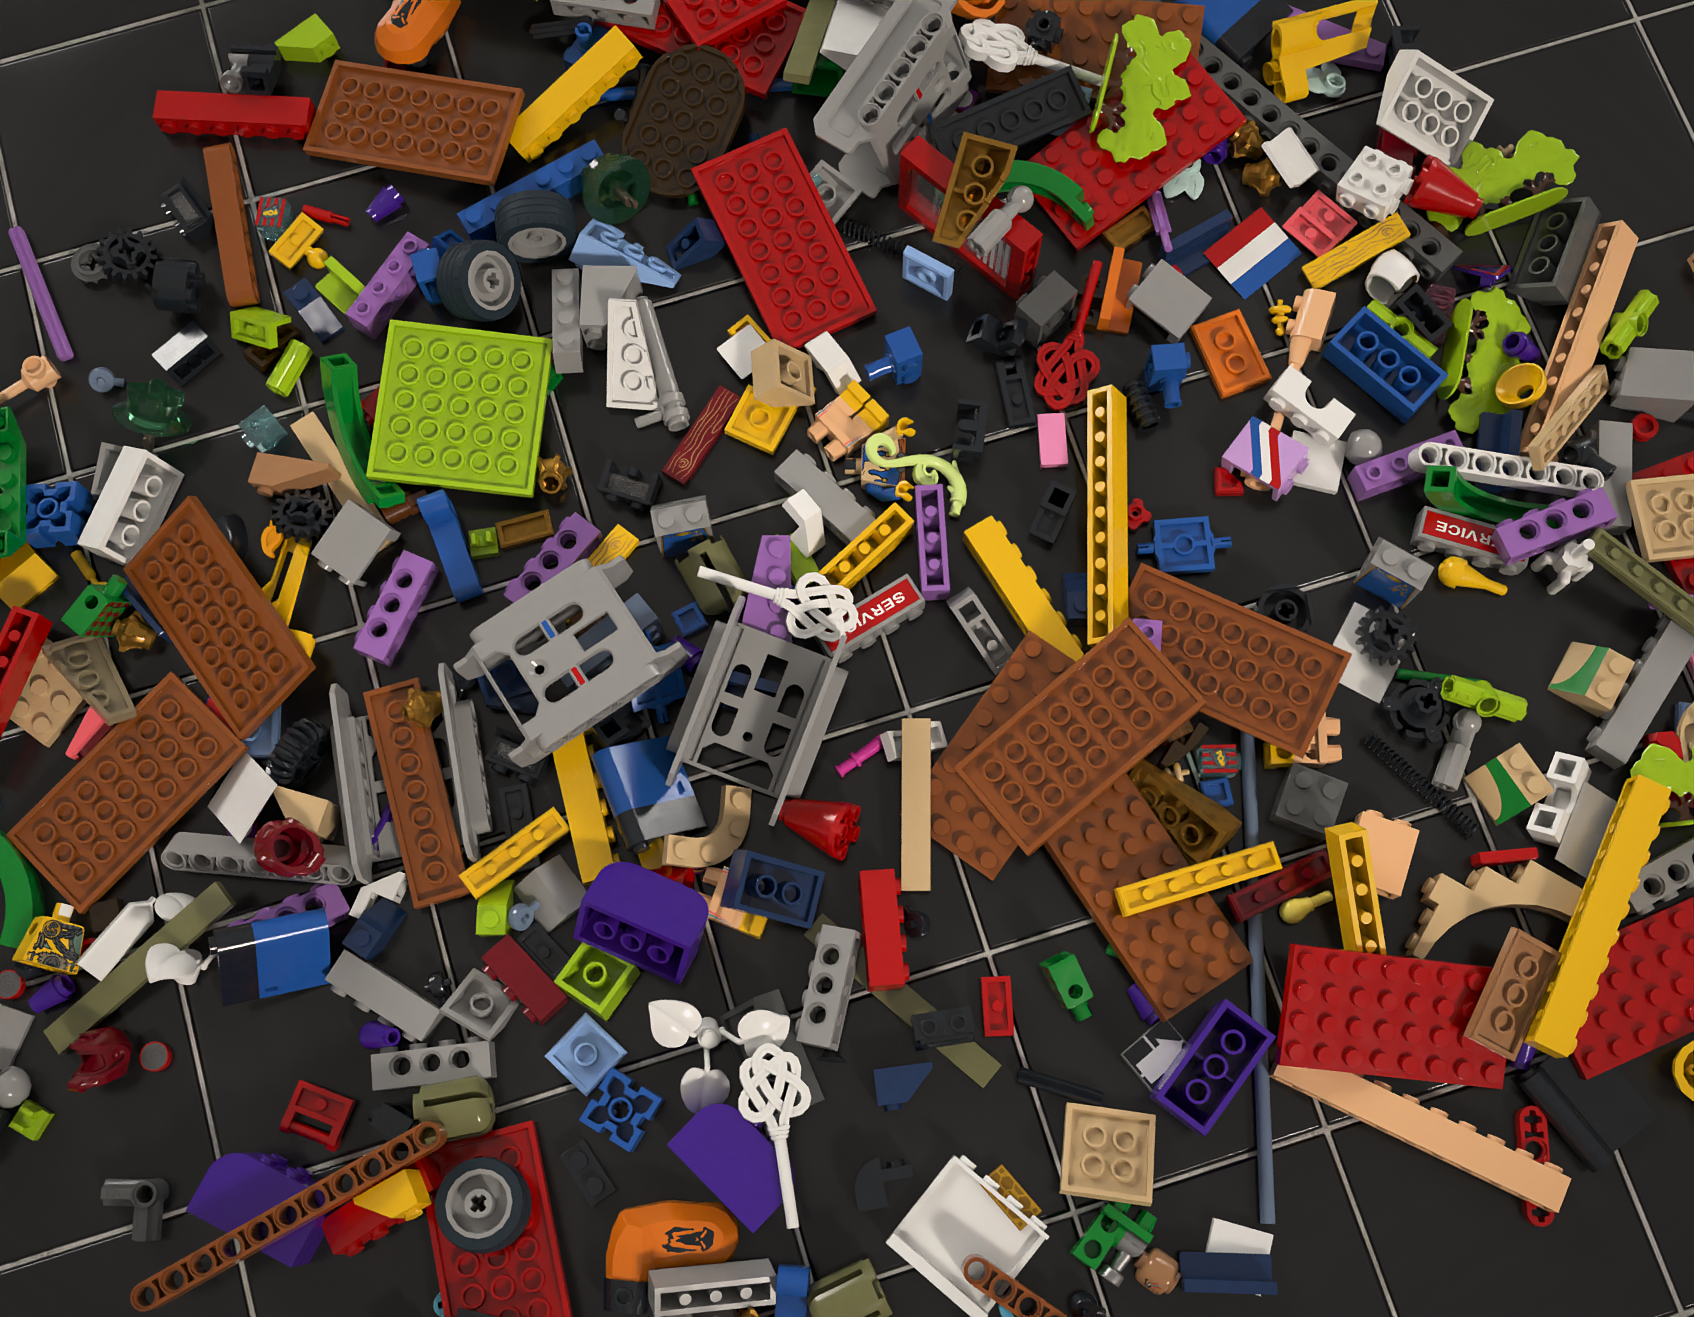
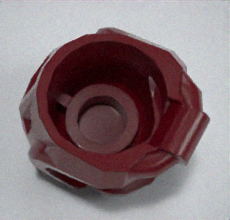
M291 817L286 818L285 821L275 820L267 822L258 831L254 839L253 849L258 865L278 876L294 877L296 875L307 876L311 873L316 874L326 860L324 848L320 843L317 833Z
M112 1026L80 1033L78 1039L70 1043L69 1047L76 1050V1054L81 1056L82 1064L72 1075V1079L67 1084V1089L71 1092L83 1093L89 1088L107 1084L127 1074L133 1050L127 1033Z

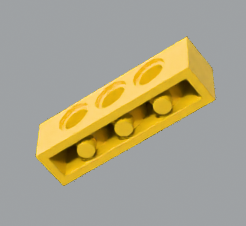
M896 502L893 503L818 573L825 576L831 585H841L851 590L914 532V520ZM836 594L837 598H842V596Z

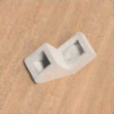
M827 331L804 345L816 368L824 371L836 394L841 395L847 389V385L854 379L857 383L862 381L850 358Z
M802 489L787 499L782 507L799 525V528L790 536V540L808 558L823 548L826 543L821 509L807 492Z
M931 721V753L946 749L948 746L940 721ZM902 730L887 731L881 734L880 738L887 761H902Z
M399 871L361 887L349 915L359 919L375 905L379 896L400 904L408 887L406 874Z

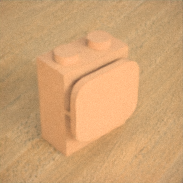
M1366 810V812L1363 811L1356 815L1354 823L1367 829L1377 894L1393 900L1402 894L1420 830L1411 828L1412 824L1399 819L1391 821L1383 818L1384 815L1378 811Z

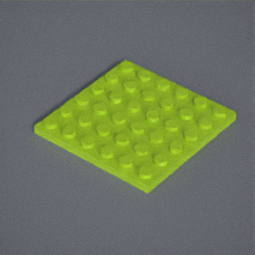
M390 319L366 477L371 480L533 498L552 362L553 339Z

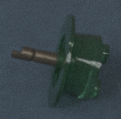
M607 153L594 159L581 171L584 206L587 212L598 222L604 224L625 222L641 210L648 198L650 176L645 165L634 156Z
M152 378L149 382L127 383V400L115 404L111 413L114 420L123 427L144 434L142 445L144 450L153 453L155 436H178L185 434L192 427L191 418L181 410L185 400V393L166 386V381L158 378Z

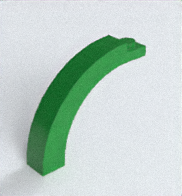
M1022 160L1013 161L1010 175L998 193L1009 192L1011 188L1018 185L1027 186L1032 190V193L1048 198L1060 205L1086 231L1094 225V211L1087 202L1083 201L1085 199L1084 191L1073 180L1050 167ZM937 188L934 189L937 199L943 204L945 195Z
M346 353L320 357L322 387L330 425L343 463L355 487L367 504L375 503L379 508H390L394 505L405 503V492L396 482L371 480L366 477L371 438L360 401L357 364Z
M1427 465L1424 493L1429 501L1442 511L1496 526L1507 519L1519 520L1523 518V514L1530 510L1538 508L1539 511L1549 508V505L1511 500L1480 490L1462 478L1457 466ZM1573 510V514L1581 518V511ZM1552 520L1546 521L1550 528L1558 529L1556 522ZM1519 531L1520 533L1531 535L1527 531Z
M0 829V879L6 903L5 921L0 945L18 949L33 919L45 916L44 894L34 865L5 836L7 833Z

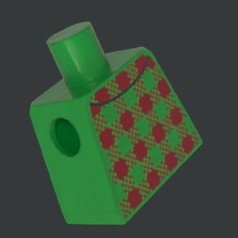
M112 575L106 585H88L61 620L81 637H114V635H111L116 620H123L131 606L129 600L122 594L128 582L118 575Z
M1062 951L1039 963L1061 1007L1067 1010L1071 1009L1077 1022L1093 1015L1087 1003V1000L1093 997V993L1074 954ZM1074 985V991L1069 995L1068 990Z

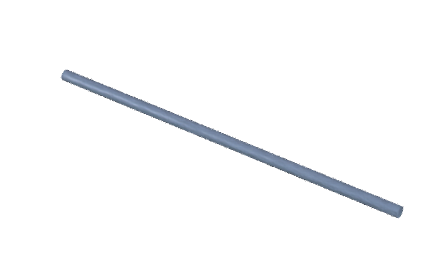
M1240 731L1245 849L1259 845L1255 737ZM1261 875L1247 879L1246 886L1260 880ZM1261 912L1248 919L1249 953L1252 956V963L1250 964L1252 1019L1267 1029L1263 920ZM1267 1049L1254 1067L1259 1209L1261 1224H1275Z

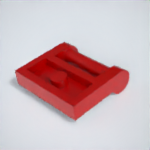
M299 1080L280 1124L279 1131L286 1134L295 1133L323 1144L325 1149L335 1152L341 1143L342 1134L356 1100L307 1081ZM298 1113L333 1126L330 1134L296 1121Z

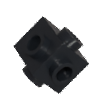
M1036 9L1034 17L1028 18L1024 33L1027 34L1028 45H1031L1037 51L1052 54L1055 45L1060 43L1064 33V29L1061 28V17H1058L1055 12L1050 10L1040 11Z

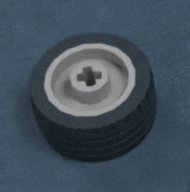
M538 189L521 191L505 197L496 206L495 229L497 242L505 246L516 261L523 263L550 262L568 255L573 250L577 234L575 215L572 204L561 194Z
M490 240L463 241L449 247L441 257L436 272L438 294L444 306L453 316L470 322H490L506 317L517 305L521 292L520 269L516 259H514V256L505 246Z
M492 1157L469 1159L454 1167L444 1177L443 1182H441L435 1200L436 1220L444 1236L456 1247L474 1253H492L512 1244L526 1228L532 1210L531 1192L523 1175L509 1163ZM483 1201L486 1206L484 1211L481 1208Z

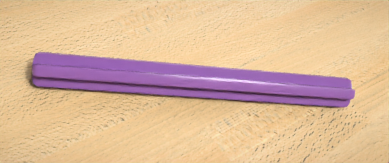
M20 226L10 228L8 234L57 358L62 362L70 360L74 354L26 233Z

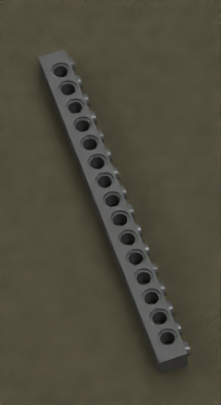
M1140 0V1L1161 2L1160 0ZM1201 35L1198 62L1206 71L1213 73L1208 74L1246 117V124L1249 120H1253L1255 125L1259 127V134L1264 141H1271L1286 128L1291 127L1320 169L1309 180L1322 193L1335 201L1337 185L1354 161ZM1400 200L1398 208L1394 213L1398 212L1411 235L1410 238L1391 247V249H1395L1412 262L1423 278L1429 279L1435 284L1455 264L1463 251ZM1335 201L1341 209L1356 218L1365 229H1369L1380 222L1366 217L1355 209L1346 208ZM1422 250L1429 252L1430 255L1425 254Z

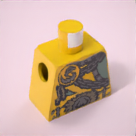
M56 903L52 917H35L16 950L12 961L56 973L77 974L79 965L76 961L81 955L84 927L69 923L74 907L63 903Z

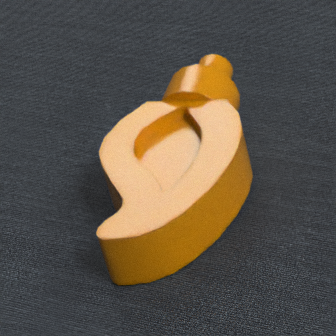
M270 520L269 527L267 526L262 533L261 546L263 552L268 557L275 558L274 551L282 544L284 534H278L276 526H273L272 520Z

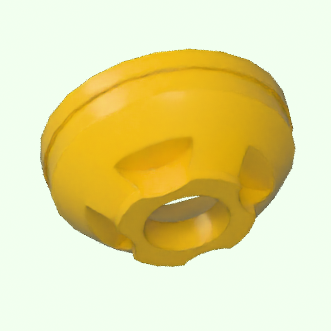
M1534 363L1515 365L1501 375L1496 383L1495 394L1499 401L1508 408L1518 409L1533 405L1546 390V375L1543 369ZM1525 390H1534L1528 398L1520 399L1521 393Z

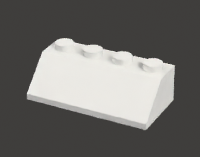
M124 446L77 544L96 555L126 566L160 528L185 474L147 450Z

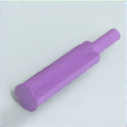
M1156 191L1146 200L1157 236L1161 235L1164 250L1170 252L1173 248L1168 233L1172 229L1160 191Z

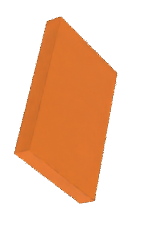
M1240 309L1190 326L1191 336L1221 399L1270 382L1272 377Z

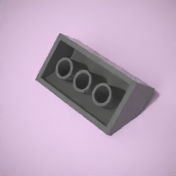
M1589 196L1562 199L1554 206L1535 213L1506 288L1508 292L1544 306L1567 305L1570 303L1602 217Z
M779 989L756 996L719 1016L725 1030L737 1038H741L738 1034L740 1020L751 1011L768 1010L780 1015L789 1016V1031L780 1049L783 1052H791L798 1057L801 1065L800 1079L809 1087L811 1094L809 1107L825 1100L804 1048L800 1042L796 1041L795 1027ZM728 1039L740 1068L745 1059L751 1057L746 1054L744 1044L738 1045ZM770 1055L763 1059L770 1061L773 1057ZM787 1063V1070L790 1072L791 1069L789 1064ZM751 1068L749 1070L750 1078L753 1077ZM769 1074L766 1078L773 1089L775 1076ZM786 1082L780 1098L782 1101H784L786 1090L788 1087V1083ZM757 1086V1091L759 1092L764 1102L767 1104L768 1100L762 1094L759 1086ZM798 1092L796 1093L793 1107L800 1103L801 1098ZM775 1109L773 1116L777 1122L779 1121L780 1113Z

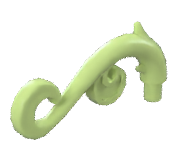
M877 433L867 440L865 452L871 463L885 468L914 466L912 477L917 485L937 484L939 477L936 470L940 471L950 484V486H947L951 493L949 515L952 517L960 516L961 509L966 504L967 489L955 460L950 464L948 461L930 454H916L885 460L878 455L877 448L878 446H884L888 450L889 456L896 454V446L891 437L884 433ZM926 467L934 468L930 473L926 472Z

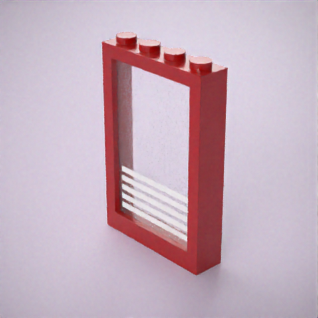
M918 135L912 142L907 141L899 152L898 207L934 235L954 163ZM995 196L968 237L993 209L1000 210L1005 203ZM1017 214L1011 220L1012 228L985 257L979 256L970 249L967 244V238L960 249L947 246L1017 302L1034 283L1043 234Z

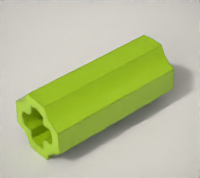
M291 339L265 384L268 389L283 397H288L313 354L311 348L304 343Z

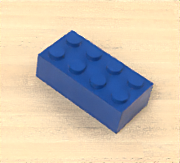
M1365 306L1329 342L1322 354L1324 358L1404 424L1429 399L1448 376L1445 371Z

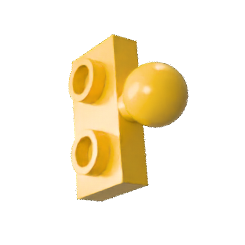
M302 212L271 247L269 254L290 271L304 254L307 256V261L311 267L321 269L325 267L324 262L329 258L328 254L321 248H312L311 246L321 236L324 229Z

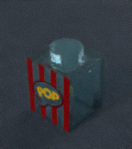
M260 197L255 226L262 237L277 241L292 224L294 211L287 199Z
M1236 744L1201 745L1197 750L1198 778L1234 777L1238 770L1241 769V754L1236 753Z

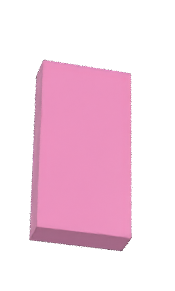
M1064 413L1037 414L1040 468L1067 467L1068 453Z

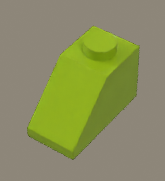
M316 13L274 42L278 46L283 59L289 61L320 63L340 49L333 32Z
M514 880L501 881L479 898L476 935L482 938H503L509 934L512 938V928L507 922V915L513 907Z

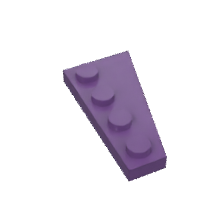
M1290 6L1293 9V13L1289 17L1307 12ZM1321 20L1317 25V34L1321 40L1351 33L1350 29L1327 20ZM1369 38L1365 49L1329 62L1381 72L1384 65L1386 44Z
M762 535L751 582L773 589H791L790 535ZM748 593L741 624L792 643V634L788 632L785 624L788 611L780 608L770 599Z

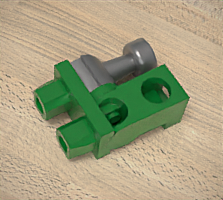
M1110 1201L1109 1203H1103L1086 1231L1069 1253L1091 1269L1096 1270L1110 1247H1114L1118 1251L1111 1265L1104 1264L1098 1273L1119 1288L1124 1280L1121 1274L1122 1270L1132 1257L1140 1256L1143 1253L1147 1244L1154 1237L1150 1233L1154 1228L1157 1218L1145 1209H1141L1136 1219L1132 1221L1125 1216L1131 1204Z

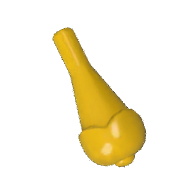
M1450 556L1438 567L1439 580L1448 587L1456 588V586L1485 589L1501 596L1507 592L1508 588L1506 585L1488 579L1468 565L1466 559Z

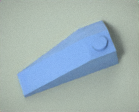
M594 217L580 232L568 259L574 262L581 270L583 265L637 266L641 282L674 288L681 277L680 273L659 258L645 255L644 247L640 244L634 243L633 245L623 239L625 233L597 217Z

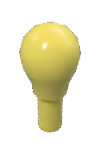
M1326 890L1312 897L1287 899L1281 904L1279 914L1286 923L1297 924L1309 913L1313 912L1316 907L1332 901L1333 896L1329 890Z

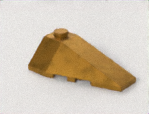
M963 132L932 242L960 249L1010 175L1018 146Z
M1144 759L1136 764L1129 774V778L1190 866L1215 859L1230 843L1242 825L1240 820L1219 803Z

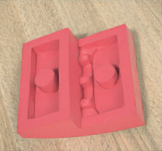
M1318 189L1303 207L1300 206L1282 228L1318 258L1336 248L1356 228L1358 222Z

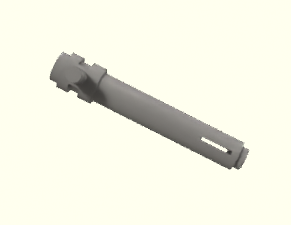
M640 296L634 300H637L659 396V410L635 418V423L639 429L663 420L665 426H668L670 431H680L689 426L688 420L690 415L688 409L684 407L686 403L684 395L679 391L653 303L648 297Z

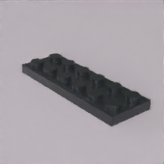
M1070 65L928 127V131L936 149L955 163L963 132L1020 147L1091 116L1092 111Z

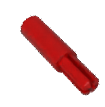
M306 204L302 208V212L309 218L349 226V217Z

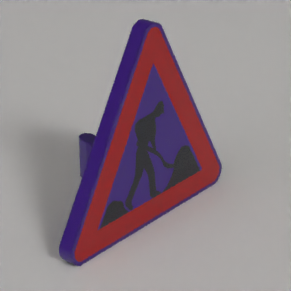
M1453 265V270L1481 276L1480 287L1491 288L1495 284V280H1499L1512 269L1510 265Z

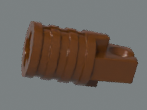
M423 489L412 494L411 490L405 492V503L397 504L390 508H381L388 524L392 526L394 523L406 519L410 515L413 516L421 512L417 498L428 495L427 490Z

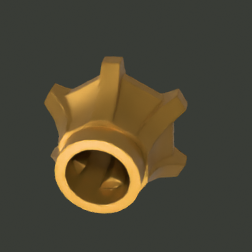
M1249 120L1247 124L1227 137L1230 140L1228 151L1232 153L1231 157L1234 159L1247 157L1257 160L1265 152L1261 145L1266 141L1260 136L1259 127L1255 125L1253 120Z
M1269 157L1258 163H1247L1243 170V185L1254 188L1260 196L1268 197L1270 191L1276 186L1280 187L1283 181V177Z
M555 454L553 458L542 459L538 456L535 481L539 483L542 492L553 494L560 489L565 490L567 488L565 483L567 476L573 473L572 467H566L560 460L559 454Z
M134 611L128 618L116 620L111 635L116 636L119 642V652L124 653L132 649L144 648L150 650L157 632L143 620L138 611Z
M408 689L407 701L401 706L404 719L415 722L418 728H430L432 721L440 713L444 712L441 692L439 690L424 692L420 689Z

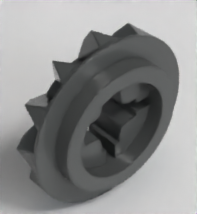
M97 243L80 247L74 253L71 260L72 272L86 284L88 282L98 283V280L102 278L107 279V275L103 274V266H98L97 263L94 270L89 267V265H92L93 257L96 261L99 257L97 256L96 248L100 247V244Z

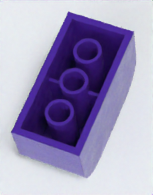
M616 862L605 866L599 872L582 898L573 938L680 985L697 955L708 918L709 908L701 894L679 882H675L633 863Z
M1227 999L1221 1000L1212 1007L1153 1088L1149 1098L1198 1136H1206L1276 1036Z
M726 1104L706 1106L675 1135L667 1146L754 1233L783 1203L774 1141L771 1140V1136L767 1137L760 1130L764 1126L761 1122L751 1123L742 1117L738 1108ZM790 1162L791 1175L794 1186V1169Z
M259 1152L231 1153L220 1157L210 1166L185 1211L228 1233L318 1181L312 1179L314 1175L312 1172L302 1167L291 1168L286 1165L288 1162L286 1158L275 1153H271V1155ZM320 1190L314 1196V1202L318 1207L323 1206L325 1202V1195ZM292 1206L288 1208L286 1213L287 1220L290 1223L295 1222L297 1218V1211ZM334 1209L260 1251L291 1268L309 1264L325 1235L321 1227L324 1218L332 1214ZM264 1222L261 1223L258 1230L260 1237L263 1239L269 1233V1228Z

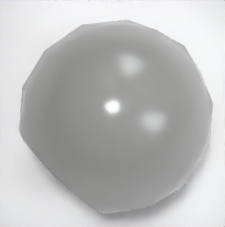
M1370 429L1354 431L1349 436L1345 456L1350 463L1356 466L1377 459L1382 454V441L1378 434Z
M11 1066L0 1071L1 1108L18 1106L29 1096L32 1085L29 1075L23 1069Z

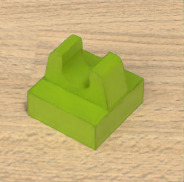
M496 527L468 531L473 560L500 556Z
M25 1099L9 1127L32 1141H38L54 1113L32 1100Z

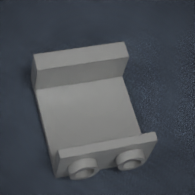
M1161 259L1156 266L1152 263L1142 275L1145 279L1140 286L1135 283L1128 291L1126 297L1129 299L1125 308L1129 310L1134 305L1170 333L1166 340L1173 344L1177 343L1208 306L1212 297Z
M348 499L311 554L319 559L317 562L319 566L329 572L335 570L339 573L338 579L346 585L353 587L355 584L365 587L367 582L361 579V576L387 539L396 542L401 533L359 503Z

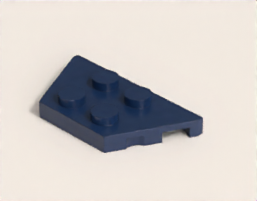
M506 660L489 671L514 712L536 715L539 702L513 660ZM487 676L478 677L477 680L486 708L507 710Z

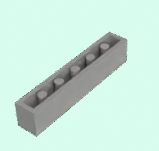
M1665 614L1655 626L1658 629L1655 636H1651L1641 649L1644 651L1641 659L1634 661L1635 664L1630 671L1631 675L1627 682L1625 681L1612 709L1600 716L1603 719L1599 727H1594L1587 737L1589 744L1585 751L1613 769L1627 763L1694 652V636Z

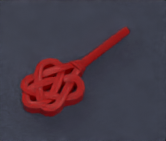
M1097 260L1092 261L1073 329L1069 331L1062 344L1056 342L1043 344L1037 353L1036 364L1039 372L1035 377L1034 390L1037 396L1043 398L1047 407L1054 412L1063 411L1070 406H1079L1084 403L1089 384L1097 378L1100 371V362L1097 356L1091 351L1083 350V329L1102 268V262ZM1074 344V353L1070 355L1069 350ZM1053 353L1052 356L1046 362L1045 357L1048 354ZM1060 361H1062V363H1061V364L1055 369V371L1052 373V370L1056 367V365H1057ZM1085 361L1091 366V370L1088 373ZM1074 365L1077 368L1078 379H1075ZM1065 374V375H1066V383L1061 384V383L1059 382V380H1060V379L1063 377V375ZM1059 397L1061 400L1057 401L1054 398Z

